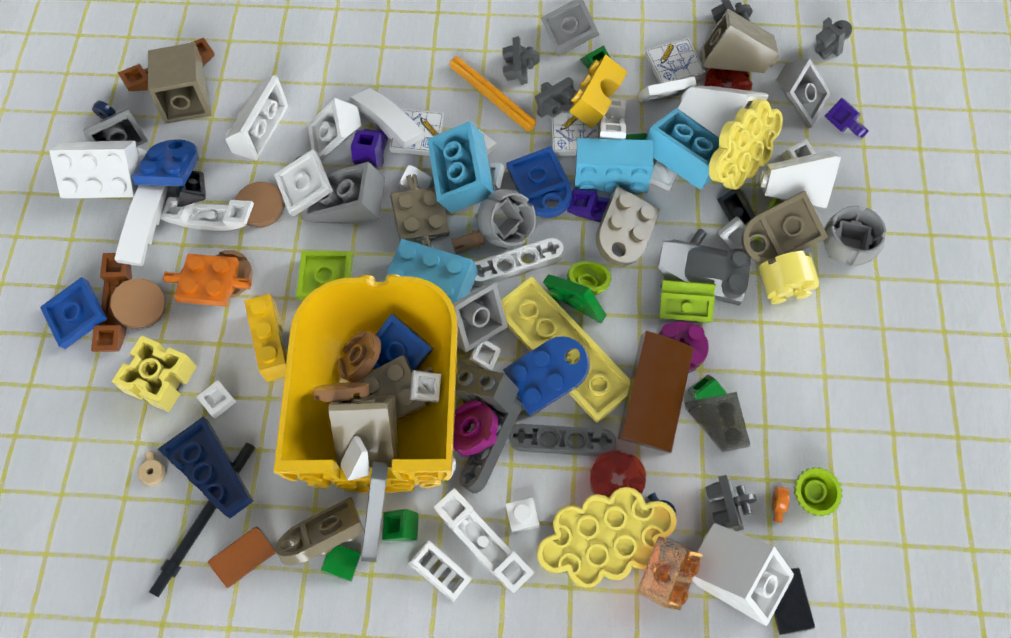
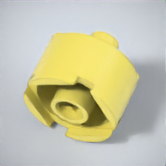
M804 251L782 254L775 257V263L769 265L768 261H766L758 268L767 298L770 299L772 305L785 302L787 300L786 297L796 296V299L807 298L812 295L811 290L818 288L820 284L809 252L807 255H805Z

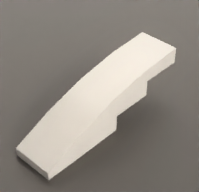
M369 88L350 97L351 102L358 106V110L376 130L381 129L389 139L395 138L404 149L424 139L422 129L397 105L382 94Z
M138 186L114 258L117 263L136 266L144 265L148 245L151 246L156 225L159 226L168 186Z

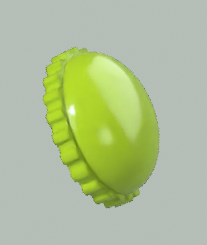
M587 260L572 265L567 274V280L589 287L594 296L607 290L612 280L607 267L598 262Z
M821 467L807 468L806 471H802L797 476L798 478L793 486L795 489L794 495L798 505L804 511L814 516H824L834 513L835 509L839 508V504L842 502L841 498L843 495L841 492L843 490L840 487L841 483L838 482V478L834 477L833 473Z

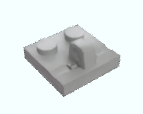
M573 0L541 17L558 56L599 36V32L583 0Z

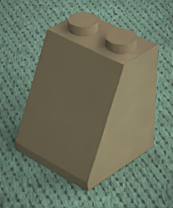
M729 9L726 10L701 47L702 63L706 68L765 73L768 67L774 66L779 57L774 35Z
M195 42L148 50V91L165 124L211 116L203 61Z
M396 394L368 395L364 398L353 396L350 400L333 401L328 405L337 465L340 468L341 461L354 436L360 437L367 449L369 468H372L373 462L388 463V467H392V459H399Z

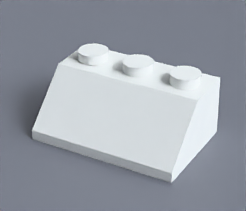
M273 75L257 84L254 91L249 94L244 108L239 111L234 125L227 131L225 140L232 153L255 161L261 155L288 108V103L277 76Z

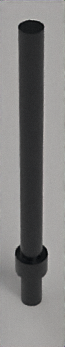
M245 443L233 462L238 474L255 450V447L250 443ZM208 500L170 560L166 559L160 568L162 572L149 590V593L159 598L170 579L177 576L182 568L180 567L181 562L217 508L210 500Z

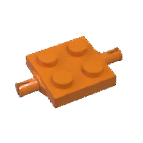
M187 254L180 273L164 272L165 275H163L164 282L178 283L174 295L178 303L227 307L230 296L236 288L250 290L252 286L250 278H237L240 262L236 257Z

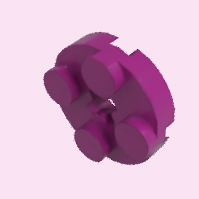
M676 321L665 324L658 333L694 348L689 373L695 371L705 361L709 351V343L701 326L685 321Z
M469 401L455 410L453 449L461 456L474 455L496 443L498 418L488 405L482 404L480 401ZM474 423V429L471 432H467L469 429H471V424Z

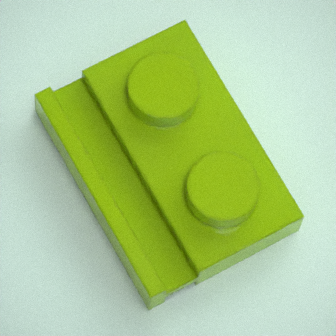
M662 280L659 318L712 323L716 284Z

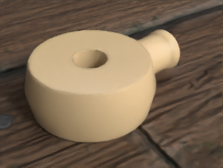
M148 451L144 454L146 461L139 467L138 477L143 484L154 486L163 481L166 470L160 461L154 460V452Z

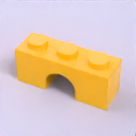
M607 55L600 61L595 60L588 69L590 75L587 74L579 85L582 89H578L571 99L573 105L569 112L591 129L605 116L612 103L609 97L621 86L627 74L624 68Z
M270 293L244 300L259 372L266 382L284 378L288 352L280 334L282 325L276 303Z

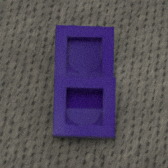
M573 189L571 204L567 212L588 220L601 222L610 198L598 197L597 191Z

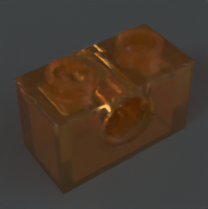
M658 536L637 592L664 608L681 610L682 605L688 599V589L692 579L699 571V561L702 554L674 540ZM673 569V578L670 579V572Z

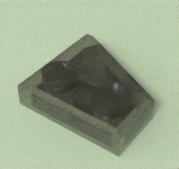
M737 392L684 402L688 413L722 452L750 447V440Z

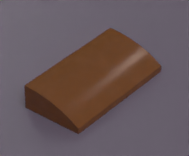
M645 331L641 334L617 439L668 453L672 452L693 355V347L650 331Z

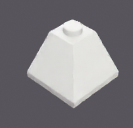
M333 98L308 123L311 149L318 153L321 161L361 126L358 106Z

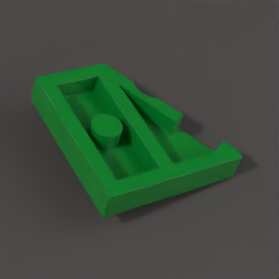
M550 274L543 281L549 290V295L559 302L562 301L599 323H602L607 316L589 287Z

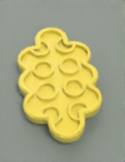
M755 99L748 109L742 108L737 112L734 121L725 123L720 132L719 148L713 153L709 163V176L712 181L722 182L725 188L737 190L744 184L746 179L750 180L757 174L759 167H763L769 162L773 152V141L779 135L783 123L782 113L779 109L771 108L767 100Z
M629 487L617 489L609 498L600 494L591 495L583 502L581 507L574 505L565 506L556 513L553 521L555 534L549 535L541 541L537 550V558L541 567L546 571L552 573L567 571L571 580L576 585L584 588L599 584L603 577L614 581L622 580L628 576L632 567L648 569L656 564L661 554L659 540L668 537L674 531L677 523L676 514L667 503L661 501L645 503L641 493Z

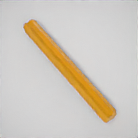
M455 56L450 60L451 69L523 129L530 132L536 127V120L460 57Z

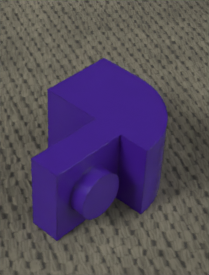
M356 130L350 146L354 165L369 162L374 168L382 167L384 163L383 153L388 141V137L383 131Z

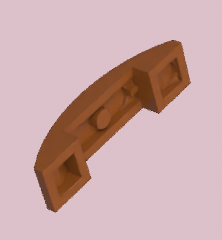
M203 37L193 42H195L204 66L215 54ZM140 64L118 72L128 91L148 90V68L143 69Z
M103 253L100 277L104 280L101 307L107 320L99 326H94L91 345L92 352H119L127 331V327L121 325L115 319L110 305L111 296L115 288L123 282L132 279V268L130 264L117 263L114 260L116 253Z

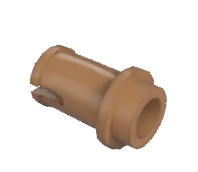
M472 230L470 234L451 239L456 254L475 247L480 249V246L484 245L482 234L480 231L475 232V230Z

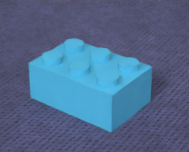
M675 108L651 126L646 140H653V159L658 160L672 172L677 173L700 190L712 181L709 176V163L713 153L719 148V137L678 108Z
M471 121L427 139L437 201L450 213L487 199L488 195L494 192L484 135Z
M577 138L575 189L612 193L619 186L633 194L648 193L653 170V140Z
M401 239L386 276L396 274L430 281L441 288L450 298L452 304L469 295L478 270L472 259Z

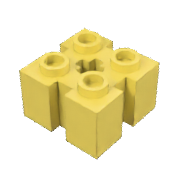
M141 335L129 353L134 359L130 365L123 363L111 382L124 393L140 400L144 398L151 405L170 412L180 396V393L176 390L180 383L185 385L188 383L197 366L188 355L170 347L165 350L160 343Z

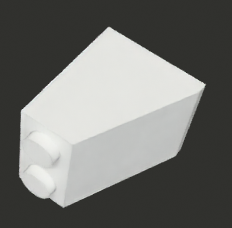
M716 86L689 87L682 94L678 109L714 135L720 137V132L725 123L734 121L740 109H748L755 99L767 100L769 95L762 92Z
M825 151L767 164L766 170H761L758 184L765 196L784 200L802 191H806L812 205L827 208L841 157L835 152Z
M716 523L713 524L710 531L704 536L702 545L696 555L690 560L686 570V574L698 587L765 626L771 620L794 575L774 546Z

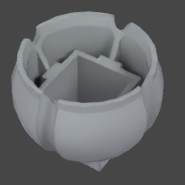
M509 189L495 191L481 202L478 213L475 215L479 231L489 243L495 246L509 248L525 242L524 237L532 235L535 228L536 213L534 206L527 203L529 199L517 191ZM501 208L507 219L497 227L493 222V216Z
M859 206L843 208L834 214L825 226L828 238L823 240L825 248L830 255L829 258L844 264L848 262L850 266L866 264L875 259L884 247L885 223L876 212L869 208H866L864 211H860ZM841 236L861 241L860 249L844 245L840 241Z

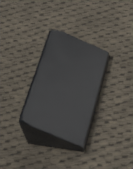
M192 170L185 186H176L177 207H183L206 199L203 172Z
M741 188L737 190L732 189L717 199L729 222L737 216L746 225L752 217L757 215Z
M799 568L791 569L794 574L774 612L779 635L815 629Z

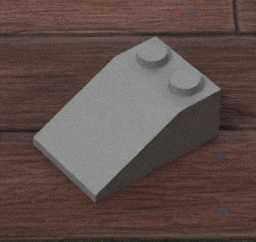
M369 162L327 173L326 175L333 192L303 210L301 218L304 222L360 224L379 219L385 177Z

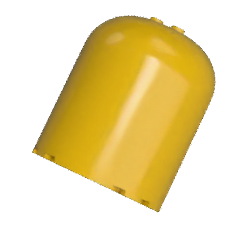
M389 274L386 276L385 281L375 282L373 276L361 275L359 277L341 278L325 283L312 291L301 302L294 314L290 328L274 473L293 482L297 481L298 477L301 481L308 482L307 486L329 489L330 484L337 488L344 489V492L369 493L372 468H369L370 473L368 476L347 480L342 468L337 465L328 405L333 401L323 402V400L313 399L312 389L321 385L349 382L340 377L337 371L338 359H343L345 355L343 349L346 343L361 331H371L376 334L391 314H395L434 347L417 371H423L431 366L434 373L441 374L439 402H427L428 406L397 421L399 459H392V467L387 469L385 493L414 491L415 485L429 489L441 485L442 478L448 481L452 477L458 322L455 308L450 298L441 288L430 281L412 276Z

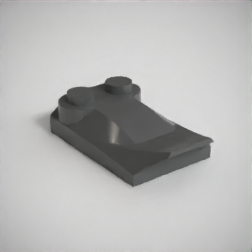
M674 239L663 241L658 268L665 280L716 284L715 300L739 306L743 302L748 287L751 258L742 249L735 248L726 251Z

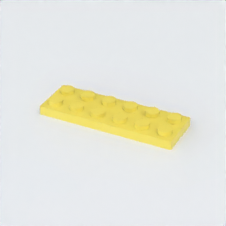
M532 276L501 299L508 328L530 352L549 339L560 336L572 338L586 349L590 359L589 373L584 382L569 392V395L596 424L626 400L631 381L630 378ZM576 349L571 350L567 355L569 364H575L580 359V352Z

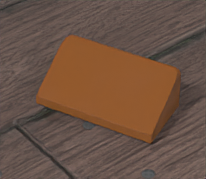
M256 526L211 558L208 564L225 587L229 588L273 556L276 551L263 531Z

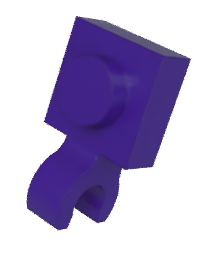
M842 97L825 115L841 132H845L849 128L858 138H863L869 132L865 126L856 120L861 113Z

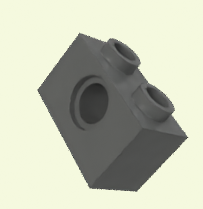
M460 366L456 375L455 394L464 403L480 401L482 404L488 405L492 410L509 413L519 388L505 373Z

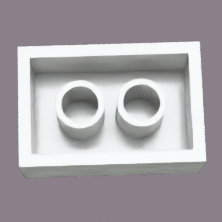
M135 141L61 142L49 150L60 198L134 197L139 186L134 185L132 177L139 166Z

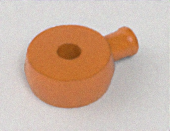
M777 486L772 497L773 521L782 523L783 513L787 512L789 506V489Z

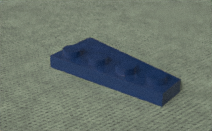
M204 416L158 448L229 519L254 502L210 422Z

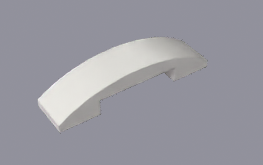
M610 99L612 103L605 116L600 120V139H626V100Z
M168 197L161 214V220L200 230H234L247 224L254 203L252 201L230 200L228 205L193 203L177 207V198Z
M455 488L433 507L458 538L512 594L534 574L530 567L474 511V508Z

